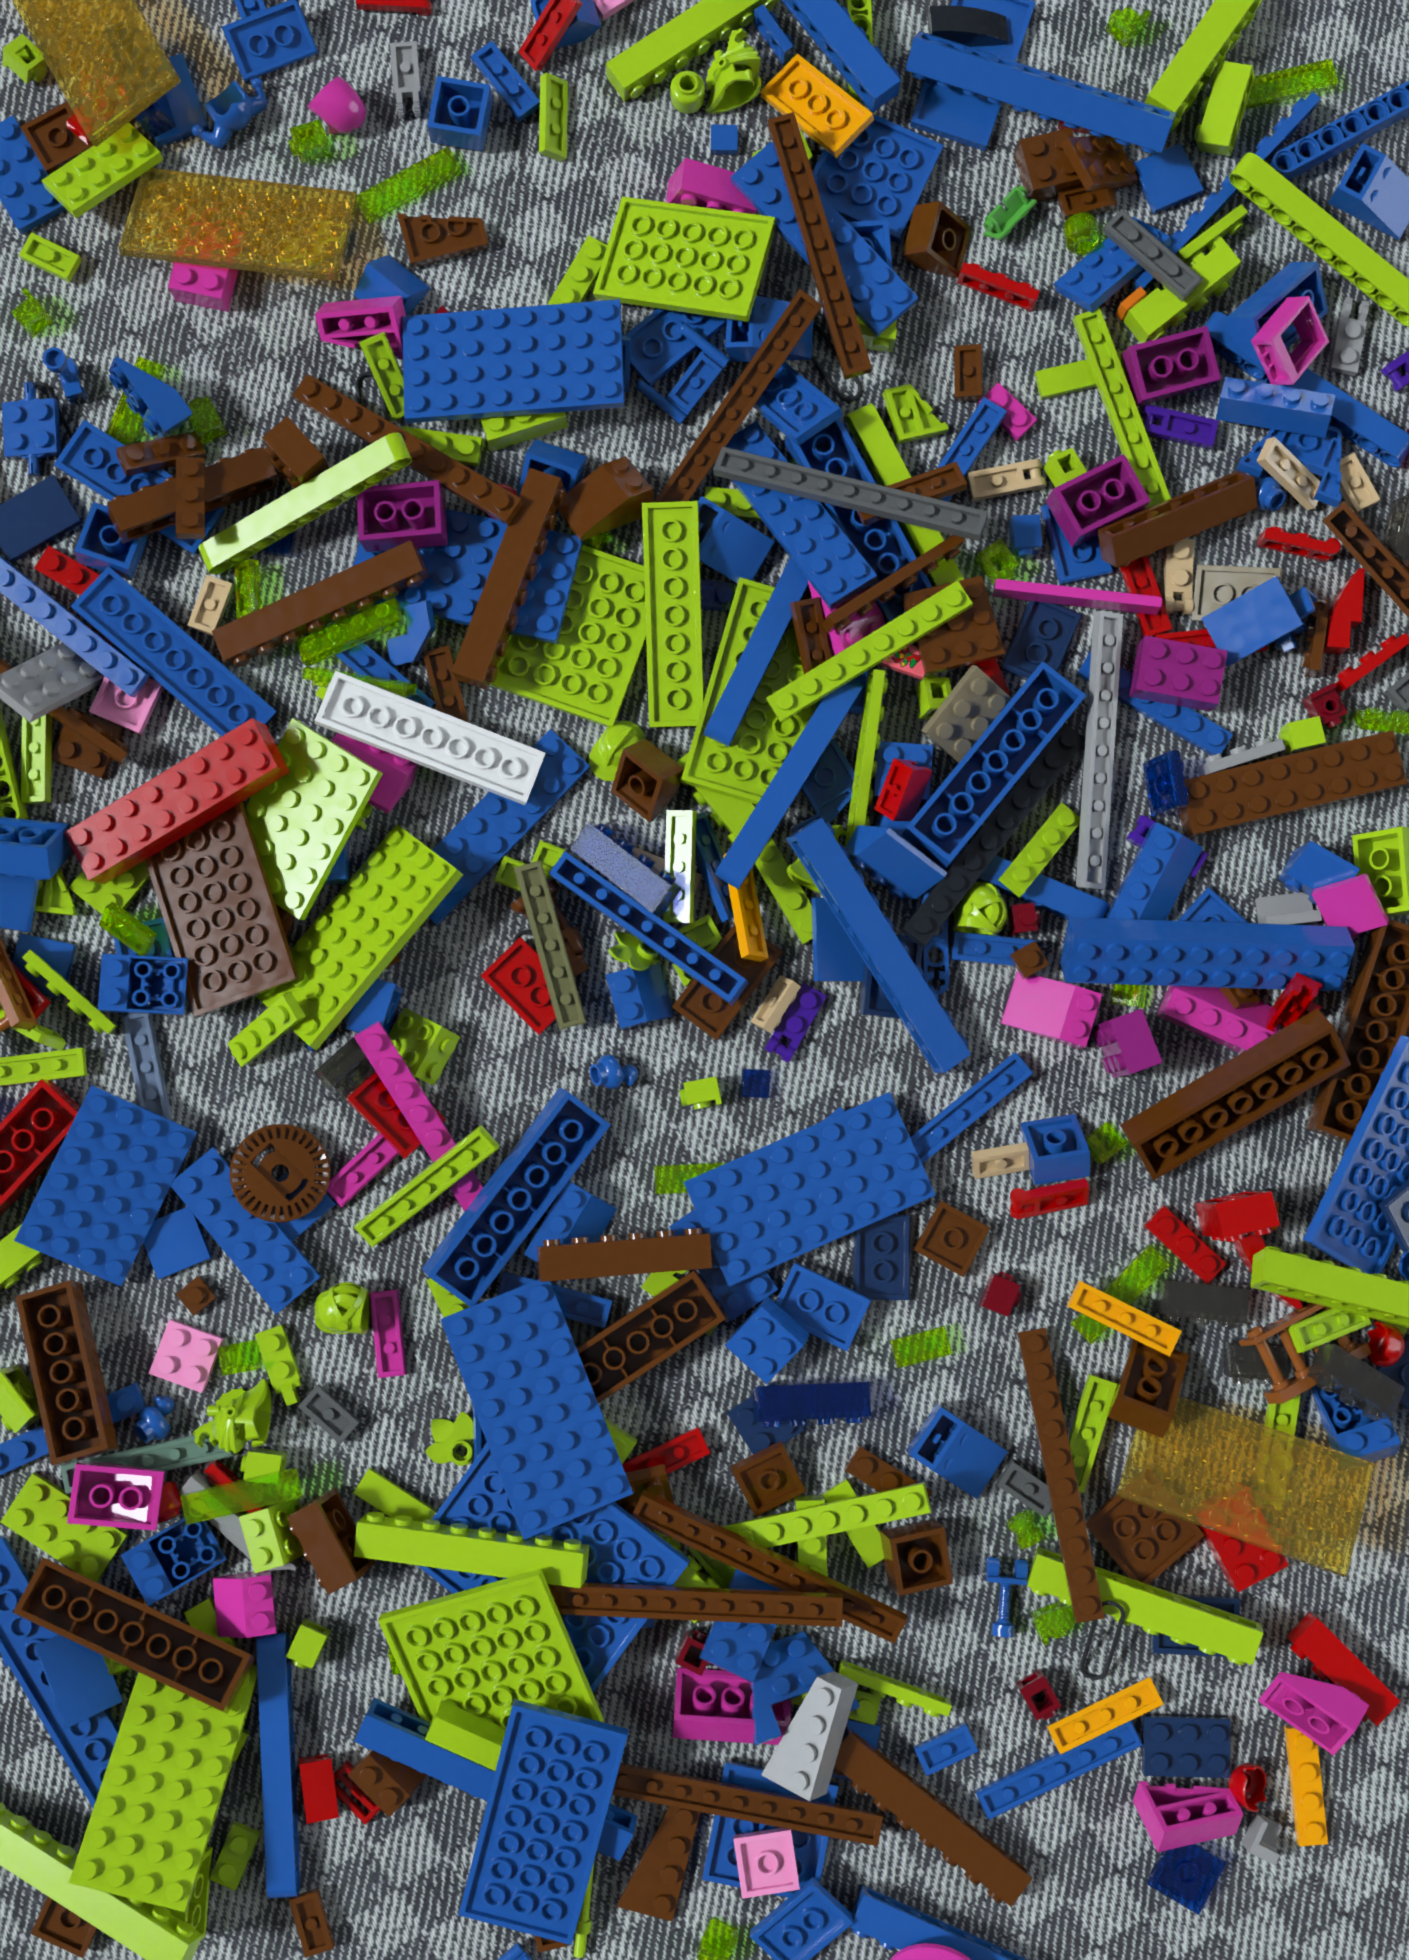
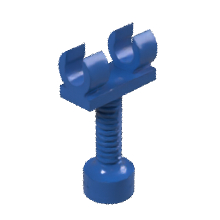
M52 347L47 349L43 354V363L51 372L59 373L66 398L72 404H76L74 398L83 397L85 401L87 396L84 387L80 384L76 362L72 358L67 359L64 352L59 348Z
M987 1557L985 1580L987 1582L1000 1583L999 1618L997 1621L992 1622L991 1635L1012 1638L1015 1633V1624L1009 1620L1010 1586L1012 1584L1027 1585L1028 1562L1015 1559L1014 1576L999 1575V1559Z

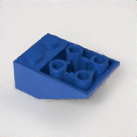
M1362 143L1351 159L1328 203L1399 240L1409 223V178L1387 155Z
M756 295L749 322L727 319L725 348L731 362H750L791 302ZM814 319L786 360H811Z
M118 356L113 359L109 368V379L117 390H123L128 397L126 399L128 406L135 414L139 413L145 421L143 426L151 437L156 436L157 439L165 438L187 423L193 413L175 388Z
M701 496L698 501L700 561L737 584L739 577L752 581L775 541Z
M102 954L98 1010L108 1013L185 1015L188 958Z
M1363 1366L1331 1376L1311 1388L1330 1446L1343 1472L1397 1454L1401 1441Z
M936 1403L906 1449L910 1456L976 1499H978L1008 1453L1007 1450L938 1403Z
M200 1509L120 1555L148 1606L227 1560Z

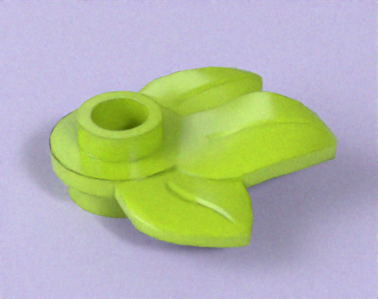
M615 931L614 934L619 945L610 947L608 950L614 959L628 963L632 969L638 971H645L649 969L650 965L657 964L659 954L631 934Z
M462 1411L455 1419V1422L442 1418L433 1419L431 1421V1432L436 1443H433L425 1450L428 1457L439 1464L452 1461L456 1465L464 1466L471 1463L474 1459L472 1418ZM459 1446L467 1448L465 1456L458 1454L457 1448Z

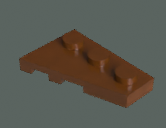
M397 213L412 268L490 248L482 218L449 216L447 219L432 218L431 215L412 217L407 216V214Z

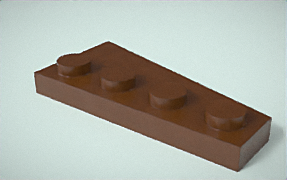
M672 1806L667 1807L623 1894L618 1899L616 1907L673 1921L700 1812Z

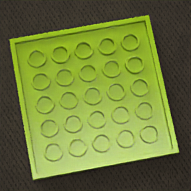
M583 545L558 643L554 644L509 634L506 640L508 642L506 654L503 658H499L496 666L498 667L496 680L494 683H490L489 686L608 728L614 726L646 642L644 566Z
M541 1569L381 1614L378 1619L417 1712L423 1720L431 1723L441 1700L506 1729L513 1701L516 1699L592 1720L604 1721Z

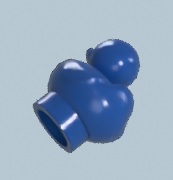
M1265 469L1262 470L1259 478L1252 476L1255 478L1258 507L1256 509L1260 511L1268 509L1276 511L1284 504L1286 493L1273 477H1268L1269 473Z
M603 1055L596 1064L591 1065L590 1078L595 1086L603 1085L608 1089H615L622 1082L632 1086L633 1082L638 1078V1070L631 1064H626L621 1068L618 1060L613 1055Z
M155 1396L154 1407L148 1406L141 1410L138 1417L139 1421L133 1425L134 1432L140 1440L148 1443L152 1439L161 1440L166 1438L171 1430V1426L168 1425L164 1415L170 1414L175 1406L171 1397Z

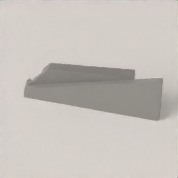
M198 1471L187 1480L179 1491L180 1496L200 1509L202 1515L250 1559L239 1521V1516L247 1514V1512L232 1504L228 1494L222 1489L219 1491ZM295 1559L283 1566L265 1571L289 1569L295 1571L301 1563Z

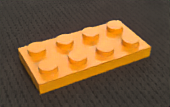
M798 53L760 91L761 97L782 115L794 112L799 129L835 158L874 121L873 113Z

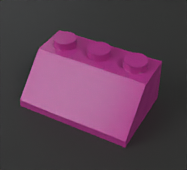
M340 733L334 735L332 739L334 743L383 773L368 803L388 814L414 783L419 764Z

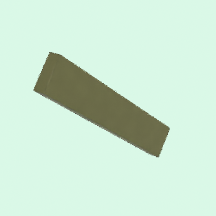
M542 861L515 867L514 871L558 1028L562 1030L587 1023Z

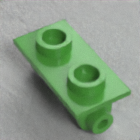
M1023 186L1014 187L1002 200L1006 209L1004 210L1003 206L998 204L985 217L983 226L986 231L983 233L984 236L1002 240L1029 213V210L1037 201L1026 198L1027 190Z

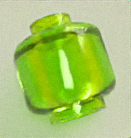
M1081 212L1070 216L1065 221L1062 229L1065 245L1069 252L1085 255L1098 245L1100 233L1097 220L1093 215Z

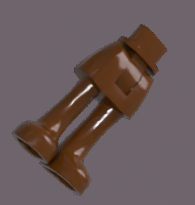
M554 879L547 883L575 978L587 971L589 967L584 960L586 955L584 954L585 949L578 926H570L557 903L556 895L559 891V885ZM522 897L510 904L511 909L516 914L527 917Z

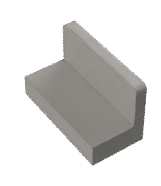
M1303 892L1258 897L1255 899L1258 924L1313 925L1322 921L1320 910H1313L1312 902L1308 900L1309 895Z

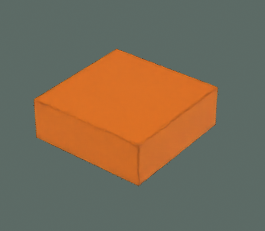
M1141 286L1138 287L1120 303L1115 315L1121 321H1124L1128 311L1144 299L1147 292Z

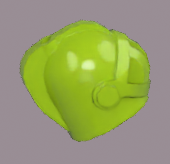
M975 882L953 910L955 920L954 931L997 936L1008 918L1007 905L1001 897L999 889L986 882Z
M352 1282L335 1284L329 1290L320 1293L315 1302L316 1326L323 1332L332 1334H366L370 1323L369 1289H365L361 1285Z

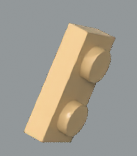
M1355 452L1340 460V492L1345 501L1357 513L1378 503L1381 499Z
M206 574L187 624L188 627L213 636L212 630L219 628L235 586L230 582Z
M780 975L750 1022L771 1033L781 1022L782 1015L795 1000L801 986L793 980Z
M1026 1142L971 1152L974 1179L1030 1170L1029 1148Z

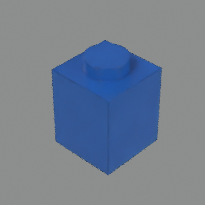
M1040 514L1012 516L1008 524L1011 556L1018 555L1021 559L1034 557L1042 548Z

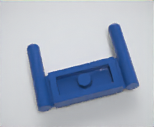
M686 323L680 326V333L699 347L702 352L674 386L668 397L664 398L643 380L638 381L636 384V389L679 424L685 421L731 360Z

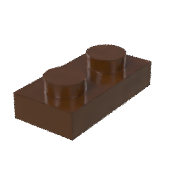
M1082 185L1058 191L1057 194L1063 221L1112 210L1117 205L1113 189L1086 191Z
M981 344L954 346L955 401L982 400Z
M319 1887L300 1893L298 1897H290L289 1903L305 1958L333 1949L335 1942Z

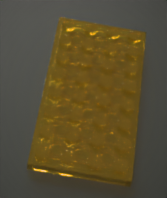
M12 0L85 134L95 147L99 146L181 82L135 0Z
M151 168L140 176L118 248L121 256L338 281L358 201L357 192Z
M1178 1396L1173 1418L1163 1438L1136 1428L1116 1496L1346 1577L1375 1464Z

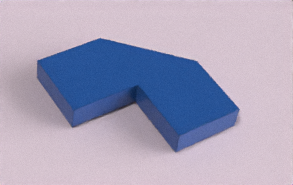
M422 601L403 606L408 634L386 639L392 667L420 660L424 645L428 638L432 637L436 629L431 601Z

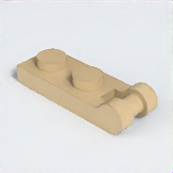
M1032 459L968 472L966 477L972 502L1045 488V477H1042L1040 472L1042 469L1041 460ZM1023 473H1030L1031 479L1025 480Z
M1183 539L1172 547H1164L1163 603L1167 614H1172L1173 611H1180L1185 615L1192 614L1194 539ZM1173 595H1182V601L1174 600Z

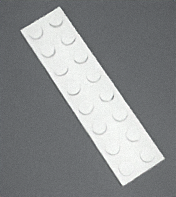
M335 671L315 718L316 725L522 805L527 803L546 754L530 746L338 671Z

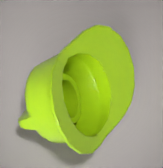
M618 721L614 726L607 728L589 754V765L596 777L604 781H614L623 749L645 739L642 729L630 721Z

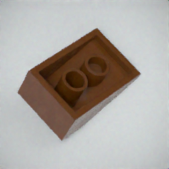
M624 456L602 464L566 493L563 504L558 505L556 511L579 540L582 541L641 519L642 503L653 502V488L629 459Z
M1133 1339L1108 1417L1163 1438L1173 1418L1189 1354L1173 1349L1169 1357Z

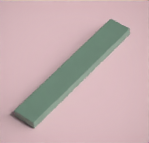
M190 1435L81 1461L113 1463L169 1471L236 1454L233 1451L225 1452V1449L220 1450L219 1443L217 1446H213L209 1442L210 1437L204 1440L203 1447L200 1448L195 1443V1436ZM77 1462L60 1466L66 1494L72 1491L75 1464Z

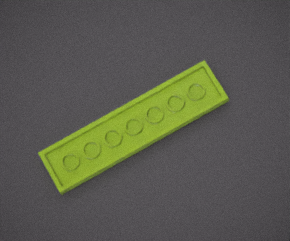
M698 501L642 503L649 727L697 726L704 702Z

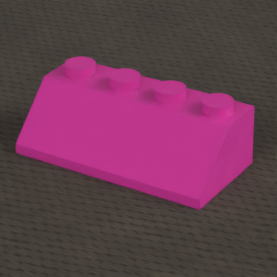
M1169 986L1156 1015L1240 1054L1275 1034L1279 1029V1024L1273 1032L1266 1029L1269 1011L1272 1006L1260 1001L1256 1007L1235 1009L1220 991L1221 987Z
M677 1667L673 1738L754 1743L753 1734L755 1731L754 1719L752 1718L753 1690H751V1682L724 1670L705 1669L701 1676L686 1668ZM791 1699L771 1706L782 1735L763 1744L778 1745L791 1723Z

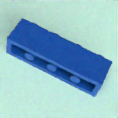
M1225 377L1216 420L1325 438L1336 395Z

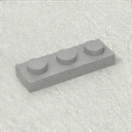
M1271 737L1255 742V748L1247 750L1246 745L1230 750V756L1222 758L1221 753L1204 758L1206 763L1197 767L1199 776L1223 771L1285 750L1283 740L1280 739L1272 742Z

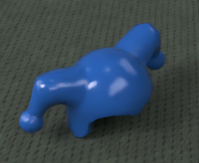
M256 77L251 81L255 89L254 97H249L234 80L219 95L204 103L205 109L214 120L213 132H207L201 125L195 124L192 127V134L196 137H201L215 148H223L234 131L243 129L248 125L253 116L266 109L267 99L262 89V80Z

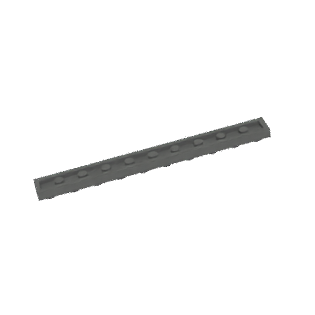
M726 447L721 448L713 468L715 476L980 541L988 518L987 511Z

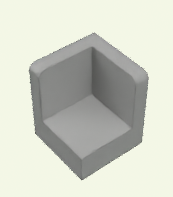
M1255 1812L1241 1844L1249 1853L1276 1865L1280 1854L1275 1850L1274 1846L1282 1826L1280 1823Z

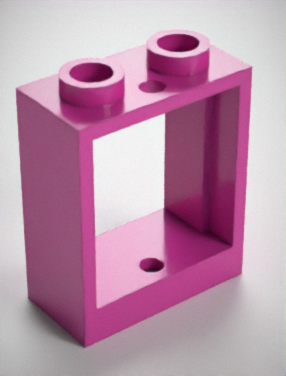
M1310 296L1287 297L1252 338L1251 342L1270 383L1273 385H1293L1327 345L1329 339ZM1293 322L1301 342L1289 355L1281 334Z

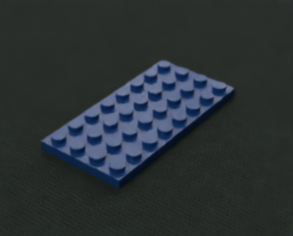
M620 299L402 316L404 419L407 424L625 407Z
M446 509L448 545L419 548L430 577L425 579L424 583L418 587H407L399 591V594L394 598L381 599L374 602V606L404 612L403 606L422 601H431L434 618L469 625L508 525L498 519ZM548 530L545 538L547 540L545 552L542 556H538L535 564L537 565L535 578L533 581L529 580L525 604L519 606L516 614L518 616L516 628L513 632H509V634L557 644L584 540L580 541L576 535ZM359 542L353 566L385 551L366 552Z
M1403 1035L1400 1036L1393 1049L1392 1055L1381 1074L1380 1080L1369 1099L1368 1105L1356 1126V1130L1344 1151L1336 1172L1332 1176L1325 1195L1320 1201L1314 1218L1303 1238L1304 1241L1346 1267H1356L1361 1269V1272L1367 1274L1382 1273L1397 1242L1379 1204L1409 1180V1037Z
M890 1092L684 1182L705 1233H710V1245L728 1286H732L935 1196V1192Z
M538 1279L440 1319L524 1540L633 1494L550 1281L540 1282Z
M514 1699L461 1902L459 1916L572 1945L629 1729Z

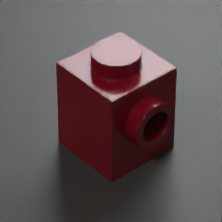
M999 1271L998 1276L990 1273L978 1305L1009 1317L1012 1307L1016 1308L1020 1302L1022 1292L1019 1289L1021 1285L1014 1283V1276Z
M688 1629L677 1651L676 1664L702 1676L708 1662L700 1659L699 1656L709 1634L699 1629H695L694 1632Z

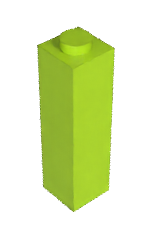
M441 1700L430 1723L425 1740L496 1771L506 1729Z

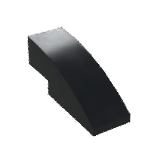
M944 5L930 6L927 20L928 31L931 35L969 47L1008 44L1007 22L1004 15L965 6Z

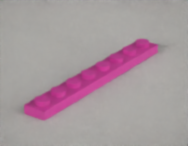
M380 1021L354 1035L355 1040L433 1162L455 1146L456 1142ZM472 1169L449 1188L465 1212L482 1190L483 1185Z

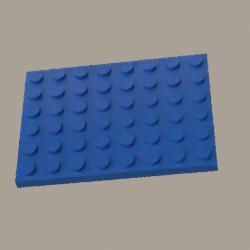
M488 1444L481 1450L432 1519L440 1521L442 1525L466 1524L470 1529L479 1530L481 1527L495 1528L496 1532L499 1533L520 1531ZM615 1502L537 1534L549 1535L553 1537V1540L557 1541L577 1539L582 1542L581 1544L590 1545L587 1579L584 1583L673 1586L690 1562L687 1557ZM418 1566L452 1594L507 1579ZM560 1614L592 1692L595 1691L648 1618Z

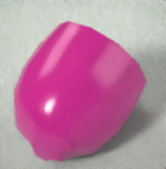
M336 77L330 81L307 105L313 113H316L329 126V134H348L356 128L360 129L365 121L366 110L364 103L355 89L341 77Z

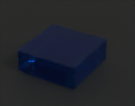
M742 1069L741 1097L769 1098L770 1070Z

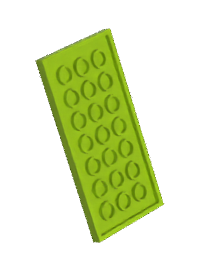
M739 577L680 783L758 804L816 711L819 701L783 723H780L766 701V697L804 675L792 618L730 746H725L703 735L775 587ZM803 596L802 600L811 599V598H810V597Z
M396 824L290 950L299 979L259 994L256 997L269 1008L282 995L292 992L305 1017L292 1027L291 1030L317 1051L460 880L463 874Z
M251 1666L228 1714L138 1672L69 1883L187 1913L258 1682L257 1666Z

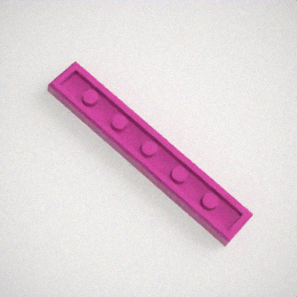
M996 579L992 597L1151 615H1157L1162 604V598L1158 596Z

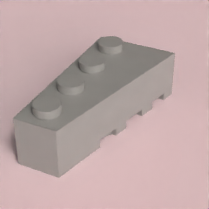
M835 1671L817 1676L761 1775L809 1802L825 1795L829 1787L858 1683Z

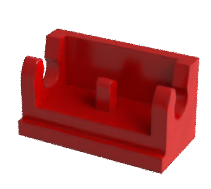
M893 758L874 809L892 821L911 822L917 813L933 772L931 769L916 766L917 762L912 760Z
M1296 972L1270 1009L1266 1029L1273 1032L1278 1024L1285 1028L1300 1019L1322 988V984Z
M319 1754L299 1758L307 1824L338 1818L339 1813L331 1756Z

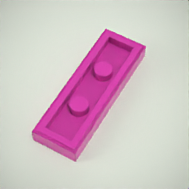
M378 1134L330 1179L327 1192L341 1207H344L390 1164L399 1153Z
M399 1289L369 1293L378 1378L407 1375Z

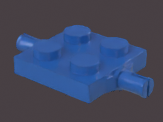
M24 382V399L2 403L4 457L9 460L21 458L28 460V475L36 477L41 475L40 459L61 454L59 402L55 398H36V383Z

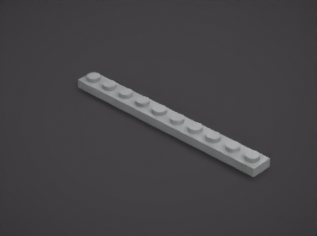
M1106 611L1094 612L1076 875V888L1105 890L1123 628V614Z

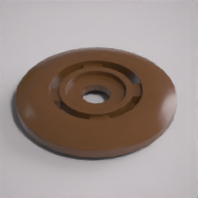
M288 1124L268 1125L252 1132L240 1143L230 1165V1183L240 1205L251 1215L274 1223L294 1221L309 1214L322 1201L330 1181V1163L322 1144L308 1131ZM274 1147L275 1152L266 1155L261 1160L259 1167L253 1166L256 1159L264 1151ZM284 1165L288 1168L289 1176L285 1181L278 1182L272 1178L271 1172L275 1166ZM302 1180H308L305 1188L297 1196L289 1200L286 1199L287 1195L292 1194L299 1188Z

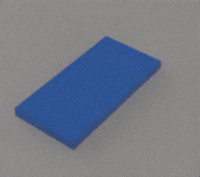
M952 0L951 6L979 8L1006 16L1008 44L971 47L1016 62L1036 4L1035 1ZM927 77L916 104L910 127L986 151L1001 104L988 101L987 96L981 94L977 96L967 95L962 92V88L952 86V88L940 86L937 84V80Z

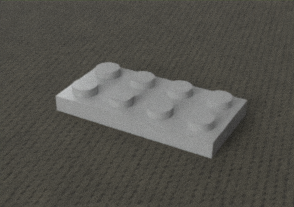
M61 643L0 674V699L31 723L102 684L105 676L67 645Z

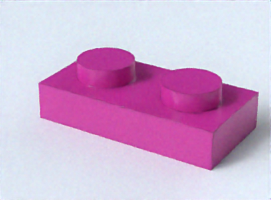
M997 383L984 396L1007 411V415L1000 426L1015 441H1018L1037 421L1000 383Z

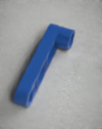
M936 886L931 887L922 895L921 905ZM948 918L942 924L941 934L933 935L926 946L922 948L923 979L928 986L934 989V986L929 985V981L934 978V971L928 972V967L935 969L943 966L944 972L938 971V980L943 981V985L939 986L938 991H936L937 995H941L949 987ZM931 948H938L942 951L943 959L941 962L932 963L928 959V951Z

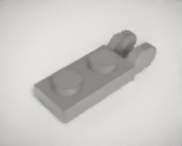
M417 41L390 43L393 90L397 103L398 118H405L406 109L403 98L413 97V113L415 117H421L420 97H422Z
M1346 297L1336 325L1328 371L1355 376L1358 373L1367 325L1365 320L1368 315L1369 301L1363 300L1361 302L1356 320L1349 318L1353 306V298Z

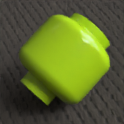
M682 71L675 75L670 85V98L674 108L685 114L694 113L701 108L705 99V85L700 75L692 71Z

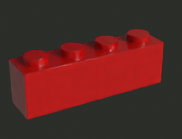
M1310 1612L1286 1635V1638L1292 1643L1290 1649L1302 1661L1307 1658L1313 1664L1310 1669L1322 1681L1327 1678L1333 1685L1344 1687L1348 1691L1357 1694L1361 1700L1369 1705L1362 1718L1364 1723L1370 1720L1378 1726L1401 1702Z

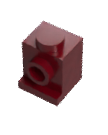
M1335 683L1308 695L1302 700L1310 718L1320 716L1322 727L1326 725L1327 729L1342 723L1341 717L1348 713L1335 690L1337 688ZM1326 703L1328 704L1331 711L1326 709Z
M1034 903L1012 905L1007 909L1011 937L1039 933L1038 926L1041 925V916L1039 909H1035Z
M1040 1669L1015 1683L1037 1721L1041 1718L1042 1720L1051 1718L1057 1713L1056 1709L1061 1707L1060 1702ZM1040 1691L1043 1692V1696L1040 1699H1034L1033 1695Z

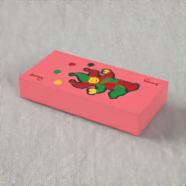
M911 644L878 664L920 680L923 679L925 674L918 648Z

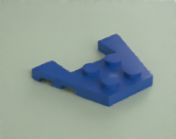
M1329 425L1325 438L1270 429L1268 434L1260 442L1258 441L1246 456H1243L1238 463L1236 470L1259 478L1263 467L1257 462L1266 439L1276 437L1311 473L1322 476L1314 499L1336 508L1340 503L1341 429Z
M835 739L830 741L801 788L816 814L793 827V833L819 818H823L824 821L830 824L851 801L855 771Z
M804 1631L769 1643L754 1683H751V1690H753L752 1718L754 1719L755 1733L753 1734L755 1746L779 1738L782 1735L771 1706L807 1694L817 1676L834 1671ZM855 1697L850 1712L860 1707Z

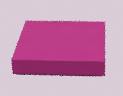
M1367 873L1322 886L1312 891V896L1327 926H1345L1350 935L1388 925L1389 919Z

